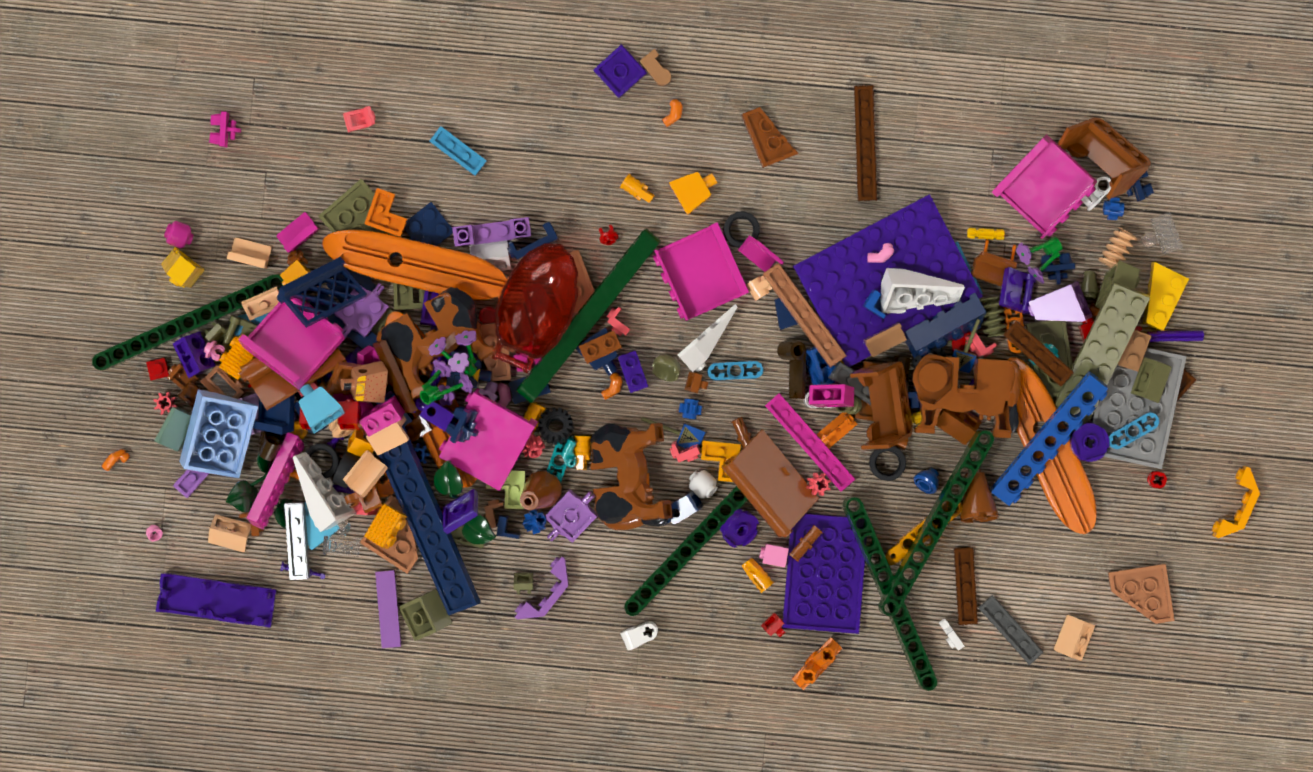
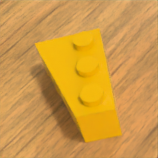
M1152 262L1147 293L1150 296V300L1144 310L1143 323L1159 331H1164L1189 278L1156 262Z

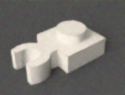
M944 618L938 622L948 636L945 640L952 649L956 647L958 651L963 648V643Z

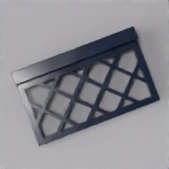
M339 257L280 287L277 300L281 304L285 302L307 328L365 298L367 293L344 267L345 261ZM342 274L347 281H338L336 276ZM321 284H332V290L321 288ZM335 285L345 287V293L334 291ZM348 288L356 290L359 294L356 296L348 294ZM309 290L317 292V298L307 296L306 292ZM320 293L331 295L330 301L320 299ZM333 296L344 298V302H333ZM291 299H301L302 305L294 304ZM305 301L316 303L315 308L304 306ZM318 304L329 306V310H319ZM303 311L313 313L314 317L307 320L303 315Z

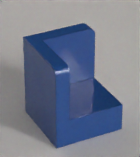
M872 290L863 307L884 319L886 315L880 310L881 293Z

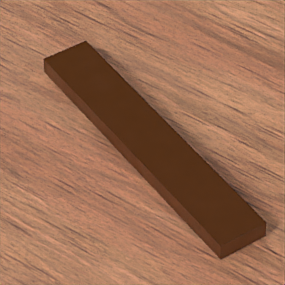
M873 85L854 86L857 201H877Z

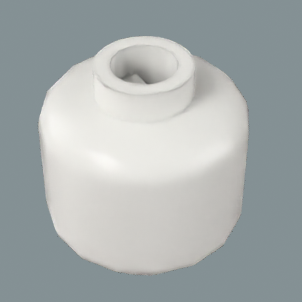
M706 470L695 471L689 478V488L699 498H710L718 488L716 486L717 480Z

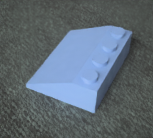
M198 390L179 461L182 467L187 470L239 478L258 405L219 393Z

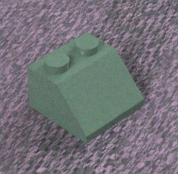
M172 407L154 441L177 452L181 451L186 438L191 413L180 407Z

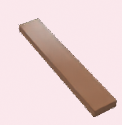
M778 263L763 273L764 278L831 368L844 359L847 355L782 266Z

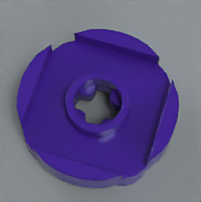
M1093 423L1081 425L1077 431L1072 432L1070 447L1073 454L1079 460L1086 462L1101 459L1107 452L1110 444L1107 432L1102 427ZM1087 437L1095 442L1092 444V448L1085 445Z
M738 509L721 526L720 531L723 539L731 547L738 548L737 546L739 545L745 546L756 537L758 532L756 527L757 524L759 525V522L751 512Z

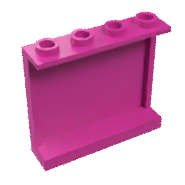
M1046 134L994 188L992 193L996 197L999 195L1003 197L1042 234L1040 238L1043 239L1046 235L1050 237L1057 230L1055 226L1059 222L1063 224L1069 218V211L1072 208L1076 210L1083 203L1081 199L1085 195L1089 197L1096 190L1094 186L1097 180Z
M718 222L654 251L656 255L653 256L657 267L661 265L663 273H661L662 279L665 284L669 283L672 289L668 292L672 301L677 300L679 308H676L681 319L685 318L688 321L749 293Z
M297 298L291 299L294 304L302 305L301 300ZM279 302L248 337L243 334L238 340L244 349L300 390L342 343L345 337L342 333L343 329L336 323L331 324L327 317L306 328L285 302L282 304ZM305 302L304 306L314 308L310 303ZM303 311V315L307 320L314 317L313 313Z
M477 388L474 393L468 394L465 400L468 404L465 409H475L478 411L474 420L477 423L475 428L479 431L478 436H471L470 440H465V442L457 441L456 443L450 441V436L448 441L444 440L439 450L442 452L439 457L445 461L450 460L454 466L500 491L538 421L533 418L528 421L478 393L480 389Z

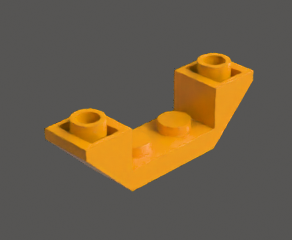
M1243 466L1242 469L1239 468L1235 479H1237L1236 484L1249 489V492H1245L1241 500L1243 503L1241 510H1237L1233 520H1235V523L1233 524L1224 519L1215 521L1211 530L1213 537L1221 538L1245 528L1260 495L1251 468Z

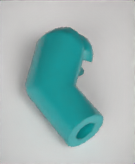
M568 438L561 453L564 463L570 468L574 467L577 463L573 451L577 441L572 438Z

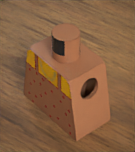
M382 361L353 367L351 379H341L342 391L350 390L356 401L384 403L388 370Z

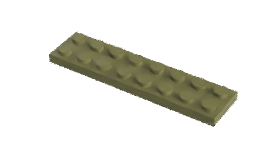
M1115 281L1113 282L1071 368L1074 373L1063 384L1056 398L1055 405L1057 408L1088 371L1106 385L1108 384L1150 300L1149 295ZM1085 392L1082 395V398L1085 400H1089L1092 398L1093 394L1091 392ZM1076 406L1072 407L1070 413L1078 414L1081 409ZM1094 411L1091 415H1086L1082 419L1083 424L1089 423Z

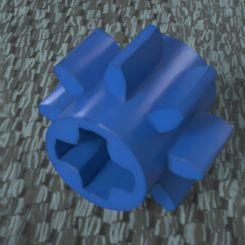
M1114 197L1109 199V201H1104L1103 215H1108L1107 220L1116 221L1118 216L1123 217L1124 202H1120V198Z
M684 399V403H680L679 412L683 413L682 418L696 419L697 415H701L702 406L698 405L699 400Z
M417 443L414 450L417 452L421 450L423 452L421 454L423 458L418 459L420 462L423 461L427 464L428 462L425 458L430 456V453L425 451L427 446L420 448V444Z
M532 510L524 514L523 525L527 532L532 531L534 535L546 529L545 524L547 520L543 512L537 513V510Z

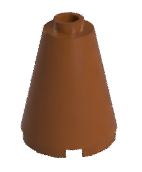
M978 469L962 498L960 518L961 522L973 523V521L987 522L999 518L986 475L980 469Z
M545 470L531 474L525 482L520 497L522 507L526 510H537L554 506L562 494L560 481L555 475Z

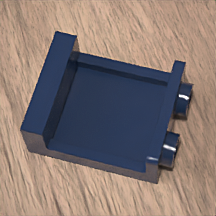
M550 222L543 224L547 236L520 250H517L512 241L508 242L510 247L507 250L510 256L521 261L559 241Z
M295 394L269 410H266L259 399L258 418L255 419L253 428L281 435L294 431Z

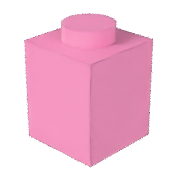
M766 543L765 547H761L759 558L763 559L762 563L785 567L789 548Z

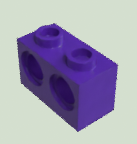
M200 331L184 336L172 343L188 378L205 373L216 366L212 357L209 359L205 357L204 349L206 343Z
M633 351L619 356L618 359L630 393L649 387L637 352Z

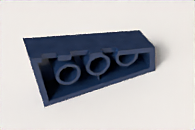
M976 293L969 295L970 300L963 304L961 301L955 303L947 313L946 311L937 313L931 322L929 319H926L905 331L904 335L907 339L905 343L914 358L919 355L920 357L930 353L931 349L936 347L937 349L942 348L950 340L954 339L956 341L961 339L965 333L972 332L977 319H980L977 330L981 328L986 310Z

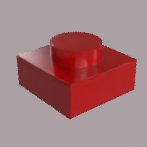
M166 358L146 362L150 381L169 376Z

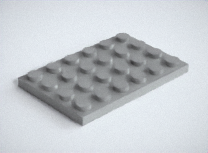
M1147 348L1144 357L1171 366V371L1159 403L1131 394L1138 372L1117 365L1107 384L1108 394L1102 401H1099L1092 423L1102 427L1109 436L1146 413L1156 414L1159 418V425L1156 429L1120 449H1113L1109 446L1103 457L1162 469L1187 356ZM1147 416V421L1143 424L1141 420L1137 422L1141 425L1143 432L1146 431L1145 426H1154V417L1150 418ZM1135 425L1130 426L1128 434L1132 437L1137 436L1139 428ZM1122 430L1121 433L1123 435L1120 437L1114 435L1111 443L1119 446L1122 439L1125 438L1126 442L1130 439L1126 437L1124 430ZM1088 439L1087 446L1089 448H1092V444L1095 443L1094 440Z

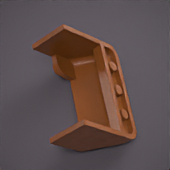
M1097 117L1067 127L1058 142V145L1063 150H1068L1073 157L1087 156L1112 178L1109 182L1111 190L1106 196L1108 199L1126 193L1151 165V161L1147 156L1106 121Z
M889 362L863 367L851 373V378L858 377L859 382L864 387H869L874 421L867 429L869 442L863 444L861 450L888 449L909 438L913 432L903 363Z

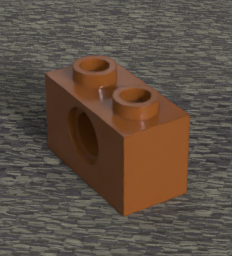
M613 330L579 346L586 364H589L621 349L622 346Z

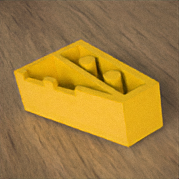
M177 247L172 249L161 264L165 273L170 276L169 281L175 286L191 288L205 270Z

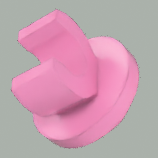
M215 340L211 343L208 342L204 349L205 357L208 359L212 357L213 360L219 361L220 355L216 352L223 354L225 348L222 345H217Z

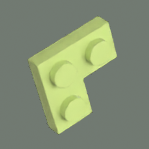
M512 470L501 488L505 489L504 509H524L520 503V497L525 485V471ZM486 484V489H495Z

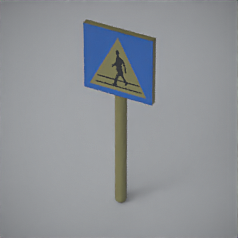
M977 319L965 350L954 349L952 357L959 358V371L970 373L977 355L968 353L980 319Z
M644 417L641 418L642 421L649 424L657 423ZM685 423L681 432L663 425L664 430L679 435L677 444L683 448H689L696 444L700 447L705 435V431Z

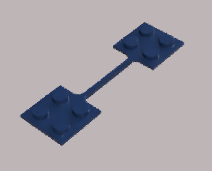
M432 202L409 218L404 228L410 240L435 246L453 234L452 227ZM395 252L394 254H392V255L390 256V260H391L393 257H395V256L398 254V252ZM347 269L359 285L371 292L374 290L376 285L371 280V277ZM342 274L336 276L338 281H347ZM327 283V287L332 290V284ZM335 285L334 291L345 293V287ZM348 288V294H350L353 289ZM336 297L340 303L344 302V298Z

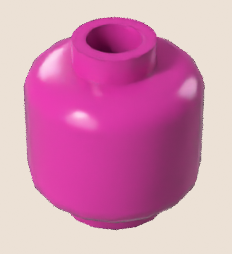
M174 221L172 224L169 223L164 233L167 244L180 249L184 248L186 244L190 245L194 236L191 233V227L179 221Z

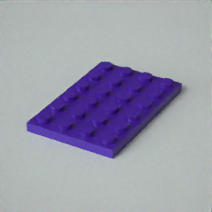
M805 514L792 528L793 531L789 536L783 610L784 624L782 628L859 634L865 559L847 517ZM859 518L856 521V526L862 528L864 520ZM815 525L823 533L812 544V549H808L799 562H797L789 553L800 542L799 539L803 538L812 526ZM867 536L864 538V544H865V546H866Z

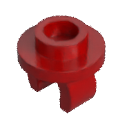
M611 224L609 225L610 230L608 232H603L602 228H599L601 244L612 245L617 241L618 233L614 231Z

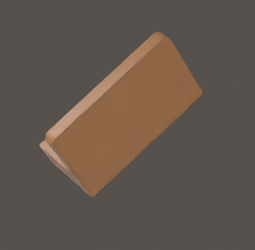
M895 323L863 340L871 357L907 340L900 323Z

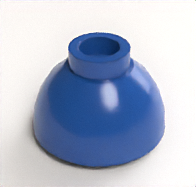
M933 468L920 471L914 476V483L921 491L934 494L939 487V473Z

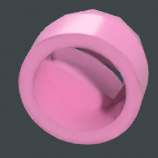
M150 525L146 529V535L152 542L158 541L163 535L162 530L157 525Z

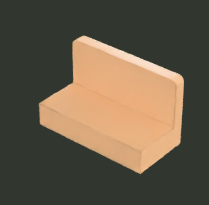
M235 238L232 250L228 252L227 259L267 269L272 247Z
M277 287L241 302L250 321L269 313L279 303L277 300L279 293Z
M404 415L398 422L368 437L366 435L367 440L377 455L409 440L408 435L402 428L406 421Z
M366 450L343 480L350 489L364 498L388 467Z
M215 514L209 529L208 542L245 552L247 539L251 532V524Z
M1067 615L1054 650L1082 661L1095 625Z

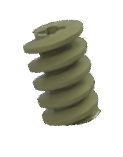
M999 297L980 299V302L985 304L983 306L986 310L984 318L987 321L983 322L982 325L988 326L987 329L983 330V333L989 334L987 337L1000 336L1006 332L1002 330L1007 324L1001 323L1002 320L1006 319V316L1000 315L1005 309L999 307Z

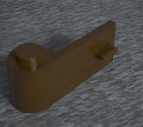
M782 341L778 345L777 353L781 359L789 360V398L805 399L806 347L800 341Z

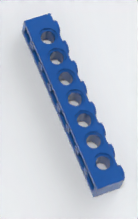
M1088 371L991 486V493L1008 506L1012 502L1015 504L1020 499L1022 490L1024 488L1028 489L1034 481L1033 477L1036 474H1041L1046 467L1045 463L1057 455V449L1060 445H1065L1069 441L1071 432L1073 430L1077 431L1083 424L1082 419L1086 415L1092 414L1096 408L1094 405L1098 400L1102 401L1107 396V385ZM1085 392L1093 394L1089 400L1083 399L1082 395ZM1076 406L1081 409L1078 414L1070 413L1072 407ZM1065 421L1068 423V426L1065 429H1060L1057 427L1058 423ZM1048 436L1056 438L1052 444L1046 443L1045 439ZM1035 451H1042L1043 456L1035 458L1033 453ZM1028 465L1031 467V470L1028 473H1023L1020 470L1021 467ZM1011 480L1019 482L1016 487H1010L1008 483Z

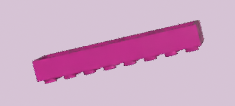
M287 433L250 509L247 519L253 526L263 530L267 526L268 519L273 514V509L279 501L278 498L283 493L284 486L289 480V475L294 470L293 457L300 454L304 449V443L296 435Z

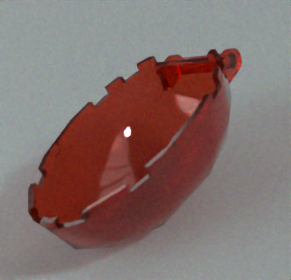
M544 243L529 251L512 269L499 293L494 312V330L498 342L492 354V359H499L522 369L524 373H528L534 359L545 356L558 344L572 321L578 298V270L573 256L562 244ZM504 348L527 358L526 363L502 353L501 349Z

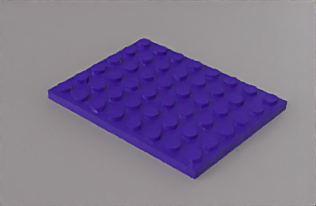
M930 194L793 265L820 320L847 355L842 359L843 364L847 367H851L871 356L863 341L864 339L895 323H900L901 329L905 333V331L926 319H929L931 322L932 318L941 311H946L947 313L955 304L950 303L940 306L931 304L923 306L924 309L917 310V308L906 309L905 313H885V318H880L864 308L863 304L872 290L881 293V282L886 268L906 269L962 284L965 287L959 300L962 304L970 300L969 295L976 293L978 298L983 297ZM885 243L893 245L894 253L886 262H867L868 253H879Z

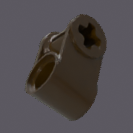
M262 430L258 440L259 456L267 461H274L282 443V435Z

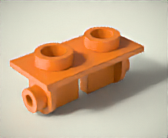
M841 413L816 435L829 449L858 424L850 414Z

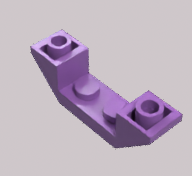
M529 217L480 225L452 227L455 246L508 241L531 236Z
M564 556L560 559L556 557L550 565L552 567L550 572L562 582L554 584L550 590L553 592L549 598L544 597L538 605L541 607L540 610L528 601L525 604L521 602L515 610L517 613L515 618L517 620L545 616L568 587L567 565Z

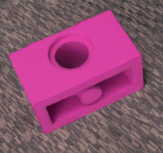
M845 384L810 385L809 405L816 407H854V387Z

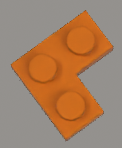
M377 188L364 224L401 237L407 219L389 213L396 194Z

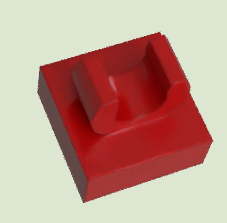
M775 612L761 625L770 637L774 633L779 637L786 633L781 628L784 622Z

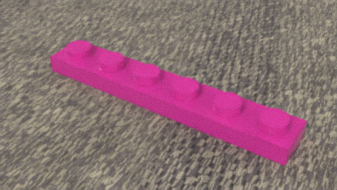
M780 393L765 405L840 492L855 480Z

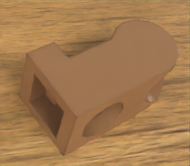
M653 49L640 60V64L659 86H667L671 82V73L656 60L659 54Z

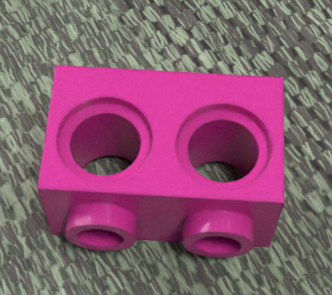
M393 396L384 401V403H380L363 412L359 423L368 437L401 420L405 411L397 398Z

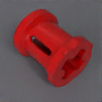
M1159 471L1149 473L1147 482L1151 487L1160 489L1166 485L1167 477L1164 473ZM1155 475L1161 477V479L1159 480V484L1153 483V481L1155 480Z

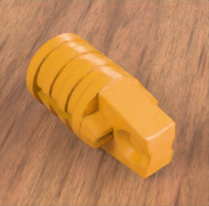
M630 173L620 186L621 189H624V191L633 195L639 201L642 198L650 203L655 196L647 190L649 186L641 183L631 176Z
M535 402L529 403L523 417L528 421L531 418L538 421L532 434H534L538 427L539 418L542 419L541 414L546 410L544 406Z
M574 436V439L577 441L574 447V454L577 459L576 469L587 470V460L591 458V436Z
M750 558L742 565L749 579L759 589L760 593L774 583L753 558Z

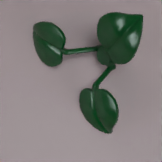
M258 453L257 464L259 469L265 473L264 476L253 483H249L246 480L237 482L230 491L226 503L243 513L250 512L258 495V490L254 486L266 478L274 461H267L261 458ZM287 498L282 499L280 503L278 502L275 505L277 508L274 510L276 521L284 529H286L284 504L292 503Z
M447 460L437 470L434 476V485L441 494H449L451 498L457 499L460 497L458 494L462 492L463 482L456 467L450 460ZM480 513L465 523V526L462 528L464 538L472 544H485L496 538L489 522Z

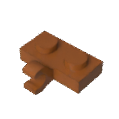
M376 485L373 486L364 498L356 492L344 497L350 508L357 506L361 502L365 513L383 506Z

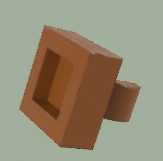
M689 372L684 390L698 393L699 388L707 390L709 382L701 381V374Z

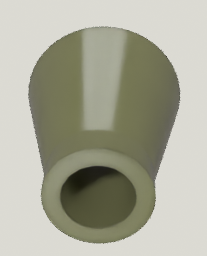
M1094 271L1084 272L1081 290L1086 300H1095L1099 294L1095 276L1096 272Z

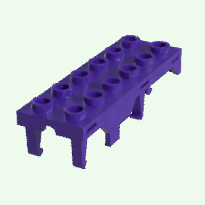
M161 573L160 594L155 612L174 613L269 628L272 626L277 589Z

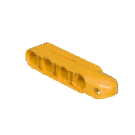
M948 501L942 504L943 511L948 510ZM959 503L957 511L954 512L949 522L961 513V503ZM927 517L899 539V542L887 551L885 557L889 566L899 563L906 556L909 549L903 547V541L905 539L914 541L918 534V529L922 527ZM932 521L933 527L937 528L939 525H935ZM928 534L923 537V543L930 539Z

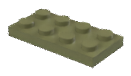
M1046 320L1026 324L1027 330L1042 344L1047 343L1049 345L1051 343L1059 351L1057 353L1060 356L1059 359L1070 369L1072 368L1073 364L1065 321ZM1033 365L1035 373L1042 380L1051 397H1057L1062 386L1060 387L1037 365Z

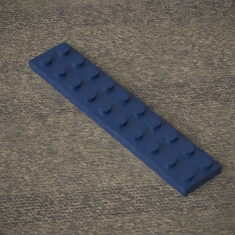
M410 438L407 442L378 455L381 462L388 467L385 472L402 511L407 516L406 520L448 616L480 604V598L451 532L446 534L443 531L442 511Z

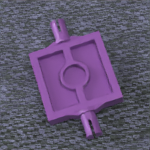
M380 283L372 292L363 288L367 293L365 298L335 313V316L345 324L342 331L345 338L351 330L358 332L366 338L388 310L389 306L378 297L383 289H385ZM353 289L350 294L356 296L359 293Z
M569 489L545 515L546 520L553 527L547 538L551 537L550 541L553 542L560 534L573 543L598 516L588 504L595 495L589 491L581 498Z

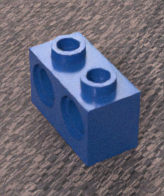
M815 347L807 349L806 366L812 384L830 385L835 383L828 378L835 365L830 368Z

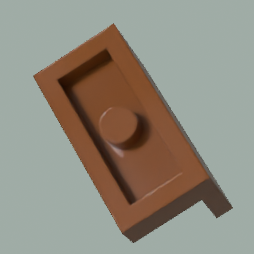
M982 251L974 259L971 275L977 279L1002 287L1005 268L1011 267L1015 269L1017 262Z
M944 409L938 417L936 426L966 445L976 433L982 421L970 412L962 413Z

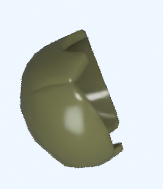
M668 354L659 355L652 364V373L659 379L669 382L678 379L681 366L675 357Z

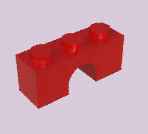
M354 399L337 401L345 414L338 418L340 429L360 430L361 406L359 402ZM300 407L299 424L302 429H311Z

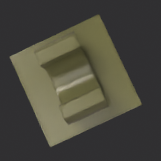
M212 322L211 324L214 327L210 331L205 330L207 334L205 338L209 342L215 340L217 345H222L227 329L219 323Z
M533 572L514 573L513 586L518 595H520V590H527V593L531 594L534 580Z

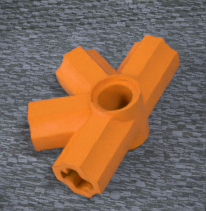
M830 637L818 651H814L804 662L805 665L791 679L804 690L810 683L813 684L827 667L836 659L835 656L843 647Z

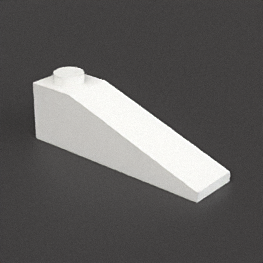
M886 268L881 282L880 310L882 313H905L906 309L917 308V310L924 309L923 306L934 304L935 306L959 302L965 287L962 284L906 269Z
M736 304L678 354L692 372L695 370L699 372L706 366L705 361L710 356L737 309Z
M306 452L293 457L309 514L320 532L331 529L356 514L354 508H350L349 504L346 503L345 495L342 492L339 494L333 488L334 483L332 480L324 478L321 474V468Z

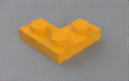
M702 441L701 460L720 462L718 481L733 482L721 466L730 457L740 452L741 444Z

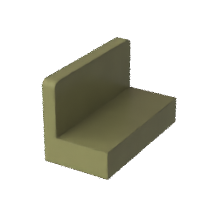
M1144 357L1131 394L1159 403L1171 371V366Z

